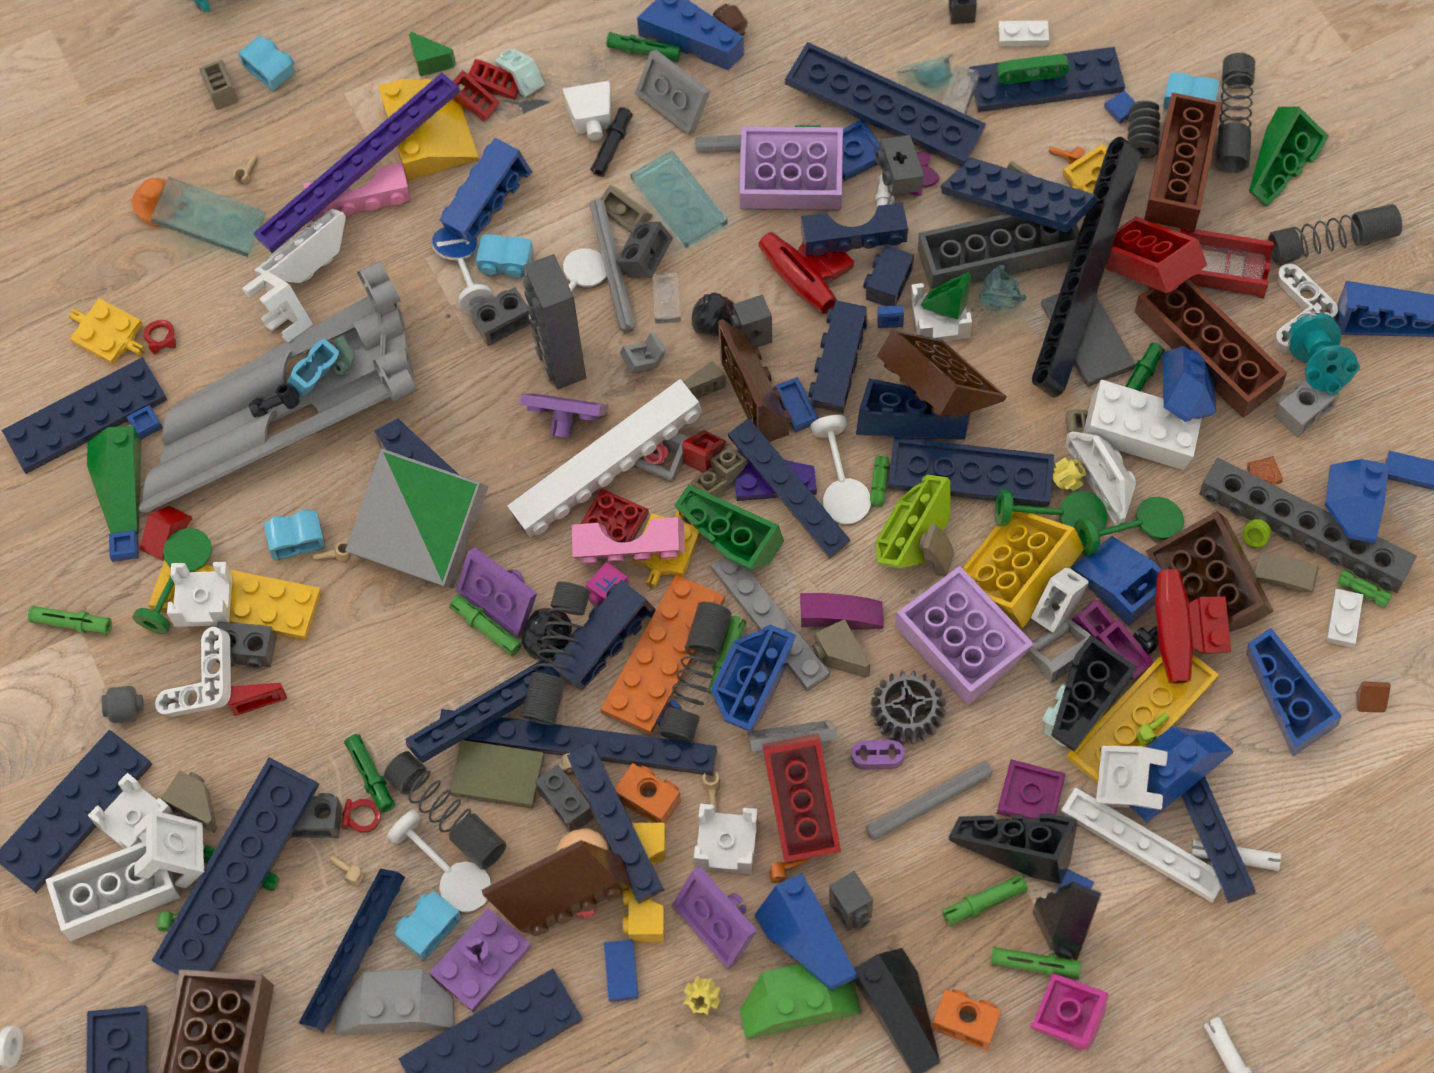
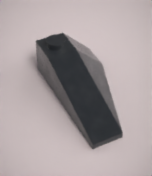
M1090 635L1074 657L1051 736L1075 752L1130 682L1137 666Z
M1050 813L1040 814V818H1023L1022 814L1013 815V819H996L993 815L958 817L949 835V841L1032 878L1061 884L1071 862L1077 819Z
M1071 882L1060 887L1057 894L1050 892L1047 893L1046 899L1043 897L1036 899L1033 915L1049 949L1055 951V955L1064 959L1071 960L1072 958L1078 960L1102 893Z
M903 948L879 953L854 967L858 977L853 979L910 1072L925 1073L940 1064L919 975Z

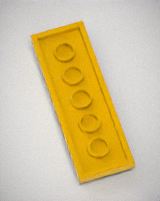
M165 560L149 602V607L154 610L171 576V568ZM205 565L195 572H215L213 566ZM230 570L233 579L229 623L272 626L275 635L306 641L322 593L319 587ZM175 584L161 609L162 612H167L168 602H172L174 605Z
M1193 654L1191 681L1170 684L1168 683L1160 656L1099 720L1076 751L1071 750L1067 754L1066 759L1098 785L1102 746H1148L1149 744L1143 746L1137 738V733L1141 726L1146 723L1150 724L1164 713H1167L1169 719L1154 730L1158 738L1187 713L1218 679L1219 674Z

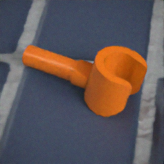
M1052 146L1049 148L1050 153L1066 158L1070 164L1085 154L1084 149L1081 147H1076L1072 152Z
M807 858L787 863L780 861L773 863L769 871L771 882L775 883L786 880V871L808 863Z

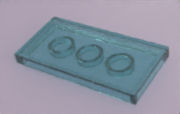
M673 150L630 173L631 180L685 249L728 224V219Z
M168 177L151 216V222L248 257L256 239L253 233L260 228L265 217V211Z

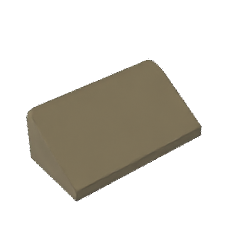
M609 185L600 199L604 201L607 214L631 233L637 222H648L653 216L652 213L612 185Z

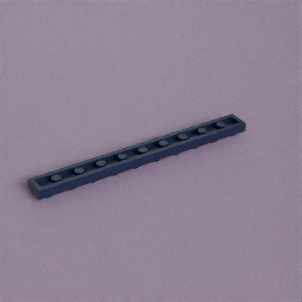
M441 709L440 718L454 710ZM506 717L497 719L463 739L465 741L562 756L572 753L592 742L601 761L628 765L633 763L636 766L643 765L650 768L702 775L706 773L709 776H713L717 746L558 724L545 725L533 721Z

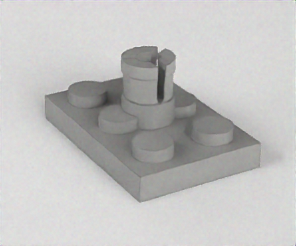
M655 50L649 54L635 93L686 133L690 134L695 132L710 90L659 51Z
M831 720L747 732L751 751H757L758 755H764L762 744L813 734H819L822 746H828L831 744V740H837L836 730Z

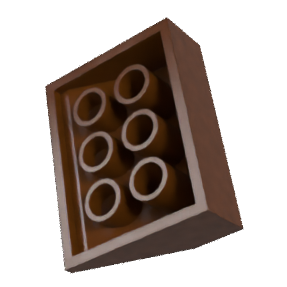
M724 319L719 320L720 361L747 419L750 418L769 442L788 436L789 424H792V420L788 410H783L780 405L782 400L778 389L771 386L770 381H772L767 366L763 367L760 362L762 357L757 345L753 346L748 336Z
M892 329L877 355L885 363L884 367L887 370L901 377L899 379L900 382L907 387L913 388L916 391L915 395L933 406L932 411L941 417H946V415L960 417L1004 402L1007 398L1005 394L943 340Z
M1218 511L1146 550L1149 559L1154 561L1162 570H1180L1189 603L1199 597H1226L1229 632L1248 626L1274 612L1228 519Z
M580 840L481 891L483 896L519 931L531 934L532 936H539L548 932V928L555 924H564L571 921L573 915L581 911L588 912L597 908V903L606 899L612 900L620 897L623 894L622 891L630 888L631 884L621 855Z
M180 970L158 1073H257L274 985L263 975Z

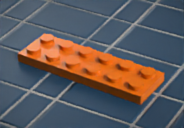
M676 574L602 705L601 714L651 736L660 716H662L668 705V700L674 694L673 685L681 682L677 678L676 673L680 670H686L680 660L683 657L690 656L685 650V645L698 603L712 602L722 606L725 601V595ZM687 647L689 652H691L693 655L696 654L697 651H694L691 648ZM693 658L684 659L683 663L689 667ZM685 672L679 674V677L681 679L683 678Z

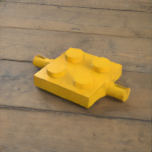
M1103 144L1063 169L1062 175L1072 184V188L1093 193L1107 151Z
M99 298L87 314H83L75 308L71 310L73 313H69V318L79 323L78 328L70 337L72 343L114 365L127 350L136 353L138 356L143 355L142 352H145V346L134 341L137 332L143 325L141 320Z
M677 510L674 517L684 521L685 517ZM651 513V516H650V518H649V520H648V522H647V525H646V527H645V529H644V532H645L646 529L648 528L651 519H659V518H667V517H663V516H659V515H656V514H652V513ZM684 521L685 553L677 554V558L661 559V555L650 556V560L635 561L634 557H632L633 564L646 567L651 571L645 583L648 587L656 588L661 575L675 576L677 574L684 577L702 535L693 525Z

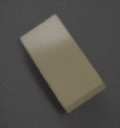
M730 446L710 459L711 468L693 479L691 486L713 496H718L742 472L748 464L747 459Z
M930 524L928 533H923L921 537L920 549H923L924 560L935 564L936 575L945 577L948 574L954 550L943 531L938 526Z
M1261 552L1255 575L1259 582L1281 584L1288 590L1313 593L1319 567L1302 560Z

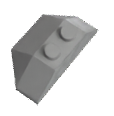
M423 969L366 971L348 990L336 1009L335 1034L351 1035L448 1030L454 1026V1000Z

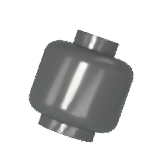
M133 686L111 687L107 690L106 695H102L103 717H108L112 723L133 722L138 717V711H144L142 694L137 695Z

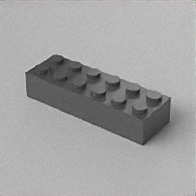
M1002 214L921 232L918 238V252L930 289H933L967 272L971 275L970 283L1069 262L1078 239L1079 229L1077 224H1075L1068 232H1063L1009 214Z
M552 254L525 264V276L522 277V282L526 289L524 293L529 304L527 309L534 332L532 335L536 344L535 350L539 360L544 361L546 366L544 370L549 382L554 381L558 390L587 379L574 296L555 255Z

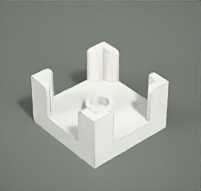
M266 270L242 288L248 298L254 296L264 287L268 292L260 297L259 300L269 312L262 316L261 320L270 331L275 330L287 320L291 321L293 324L282 332L283 339L288 343L313 325L291 286Z
M924 283L911 285L910 302L917 335L943 340L944 342L971 337L972 319L970 312H966V307L959 319L923 309L921 303L928 294H924Z
M213 562L215 572H189L185 563H171L170 575L175 584L174 605L172 602H168L167 614L174 627L217 626V622H229L233 575L226 562Z
M1102 746L1096 803L1124 808L1138 806L1162 810L1163 796L1147 792L1150 763L1165 766L1167 764L1168 752L1147 747Z
M128 773L118 782L123 792L104 812L99 806H96L88 815L98 829L123 849L146 841V832L138 838L134 837V826L151 810L175 816L169 805L160 798L155 799Z
M700 804L698 841L694 851L695 869L701 867L703 870L752 875L758 825L757 809L743 808V815L715 813L714 805Z
M151 810L134 826L135 838L146 832V853L135 863V876L148 879L160 868L183 874L175 881V886L187 888L204 873L203 824L201 822Z

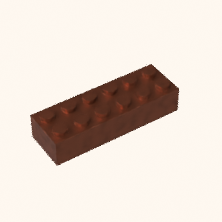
M1172 92L1146 207L1145 220L1195 231L1201 211L1222 102Z
M1187 279L1176 290L1169 293H1164L1150 287L1138 296L1135 313L1172 349L1184 346L1190 351H1197L1206 363L1215 384V391L1243 418L1282 389L1287 372L1190 279Z

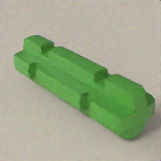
M876 456L870 494L872 506L880 507L884 505L889 458L886 456Z
M1347 570L1341 573L1337 582L1340 586L1346 589L1348 587L1352 588V592L1363 594V597L1369 601L1375 600V604L1381 607L1387 606L1392 596L1390 592L1384 589L1378 590V586L1359 576L1358 578L1353 577L1355 574Z

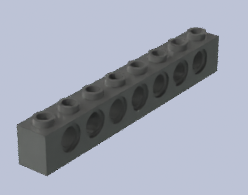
M1218 457L1202 483L1199 495L1203 496L1208 502L1219 504L1227 508L1232 514L1243 516L1249 520H1263L1270 526L1271 531L1277 533L1282 539L1291 540L1301 545L1308 552L1317 553L1327 558L1334 565H1341L1350 569L1355 575L1378 583L1384 590H1392L1398 593L1417 557L1378 536L1375 544L1347 538L1343 528L1329 512ZM1226 488H1233L1237 492H1230ZM1251 500H1257V501H1259L1261 504H1260V505L1254 504V503L1251 502ZM1275 512H1281L1286 517H1280ZM1301 524L1307 525V526H1309L1311 529H1304V528H1302L1300 525H1301ZM1325 537H1331L1336 542L1328 541ZM1350 549L1358 550L1361 554H1354ZM1376 562H1382L1386 567H1381Z

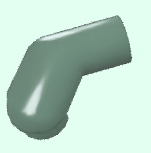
M344 335L332 341L339 351L336 363L333 365V370L338 375L347 374L352 369L355 359V353Z

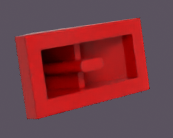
M702 430L683 441V463L703 473L711 468L710 459L721 453L727 441Z
M170 505L148 514L140 550L164 561L163 549L166 541L172 534L186 529L192 517Z

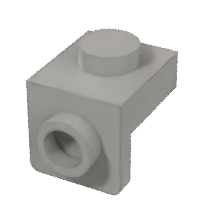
M650 333L644 343L623 346L620 351L631 373L657 368L666 353L663 344L655 333Z

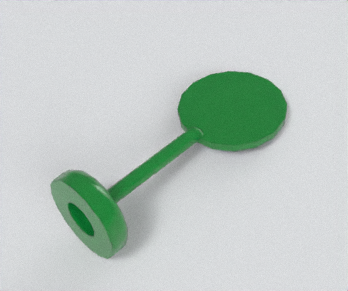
M1003 488L999 489L995 502V522L997 526H1007L1011 521L1013 512L1059 515L1061 523L1071 527L1075 526V522L1078 519L1089 518L1094 522L1098 530L1104 528L1107 520L1106 507L1101 499L1093 493L1078 491L1068 495L1062 502L1060 509L1014 505L1012 492L1009 489Z
M1150 497L1142 501L1138 506L1137 520L1098 530L1092 520L1081 518L1075 522L1074 528L1084 547L1082 553L1085 556L1096 554L1099 550L1101 536L1138 526L1150 537L1160 540L1168 539L1182 530L1184 524L1183 513L1177 504L1169 499Z
M192 528L182 529L172 534L166 541L163 549L164 560L170 568L171 563H185L189 572H195L204 567L212 553L211 541L207 535L198 529ZM171 576L154 610L139 608L132 616L137 624L154 633L167 634L170 629L169 620L160 614V611L174 585Z

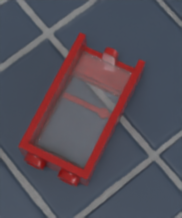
M1180 229V233L1199 240L1207 262V266L1200 270L1196 276L1189 278L1196 286L1258 296L1257 298L1264 299L1269 283L1267 278L1271 267L1270 256L1274 246L1273 241L1195 229V231Z

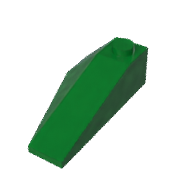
M1278 107L1266 127L1249 192L1264 206H1268L1287 187V183L1294 176L1297 177L1302 173V168L1308 162H1313L1318 157L1329 137L1300 107Z
M134 425L108 427L88 442L87 468L110 534L134 530L139 534L141 439Z
M689 484L674 505L729 561L750 571L770 563L784 543L779 525Z

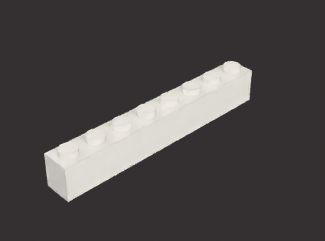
M679 379L507 505L509 510L530 538L534 535L542 534L547 530L549 524L556 519L564 518L568 515L570 509L578 503L586 502L594 491L609 485L617 474L631 469L635 461L643 455L651 454L662 441L673 438L681 427L695 422L703 412L699 401L683 381Z

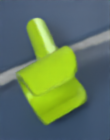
M1167 713L1161 715L1154 722L1141 726L1137 733V738L1143 746L1157 738L1154 730L1169 719Z

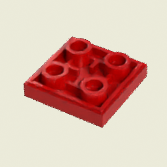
M601 488L580 524L599 523L605 526L608 534L614 541L620 543L631 542L635 539L648 516L649 509Z

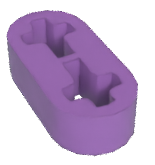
M895 740L860 741L854 744L852 748L851 761L855 767L863 770L894 769L903 763L905 750L903 745ZM889 749H894L895 754H897L894 760H891L889 755H884L888 754ZM861 750H866L867 755H869L865 761L861 760V756H856L860 755Z

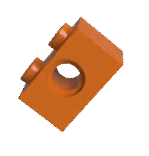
M632 763L615 787L624 806L652 823L666 824L681 802L679 788L669 780L661 781L655 777L652 770L643 765L638 767ZM646 790H654L656 792L650 798L642 796V793Z
M945 989L933 1021L932 1030L988 1051L1001 1010L996 1009L997 1006L987 1000H980L978 1002L968 998V994L957 989L949 991ZM963 1012H970L974 1015L975 1021L965 1023L960 1019L959 1015Z

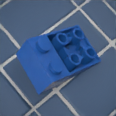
M1113 536L1100 545L1096 554L1084 557L1072 567L1074 572L1088 580V586L1127 626L1131 625L1155 605L1157 572L1162 571V569L1154 561Z

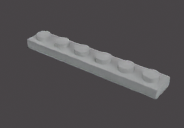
M725 556L711 565L712 571L759 630L771 624L796 635L787 666L807 692L830 677L828 669L748 569L729 561Z

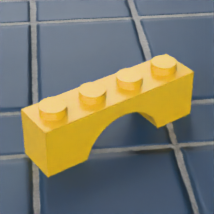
M632 823L652 865L665 860V823ZM631 888L624 890L623 901L624 905H629L628 916H623V933H628L629 940L633 939V943H665L664 906L651 899L639 904Z

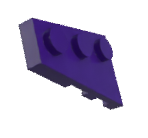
M785 460L813 495H817L814 466ZM749 462L735 479L737 501L778 498Z

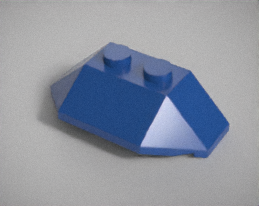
M1181 346L1166 351L1163 354V408L1184 422L1213 416L1216 413L1215 384L1203 357L1197 351H1190L1186 347Z
M1358 459L1330 465L1325 506L1335 521L1343 528L1347 538L1376 543L1386 498L1388 464Z
M770 624L762 630L733 642L711 688V693L725 722L752 732L760 722L785 671L796 638L795 634Z
M1171 726L1146 746L1147 748L1168 752L1167 764L1165 766L1150 763L1147 792L1163 796L1162 810L1138 806L1130 807L1148 823L1232 755L1233 750L1214 732Z

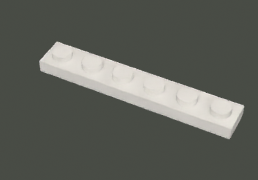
M1076 787L1063 806L1060 814L1064 817L1077 819V824L1213 903L1221 887L1212 866L1107 805L1096 803L1095 798Z

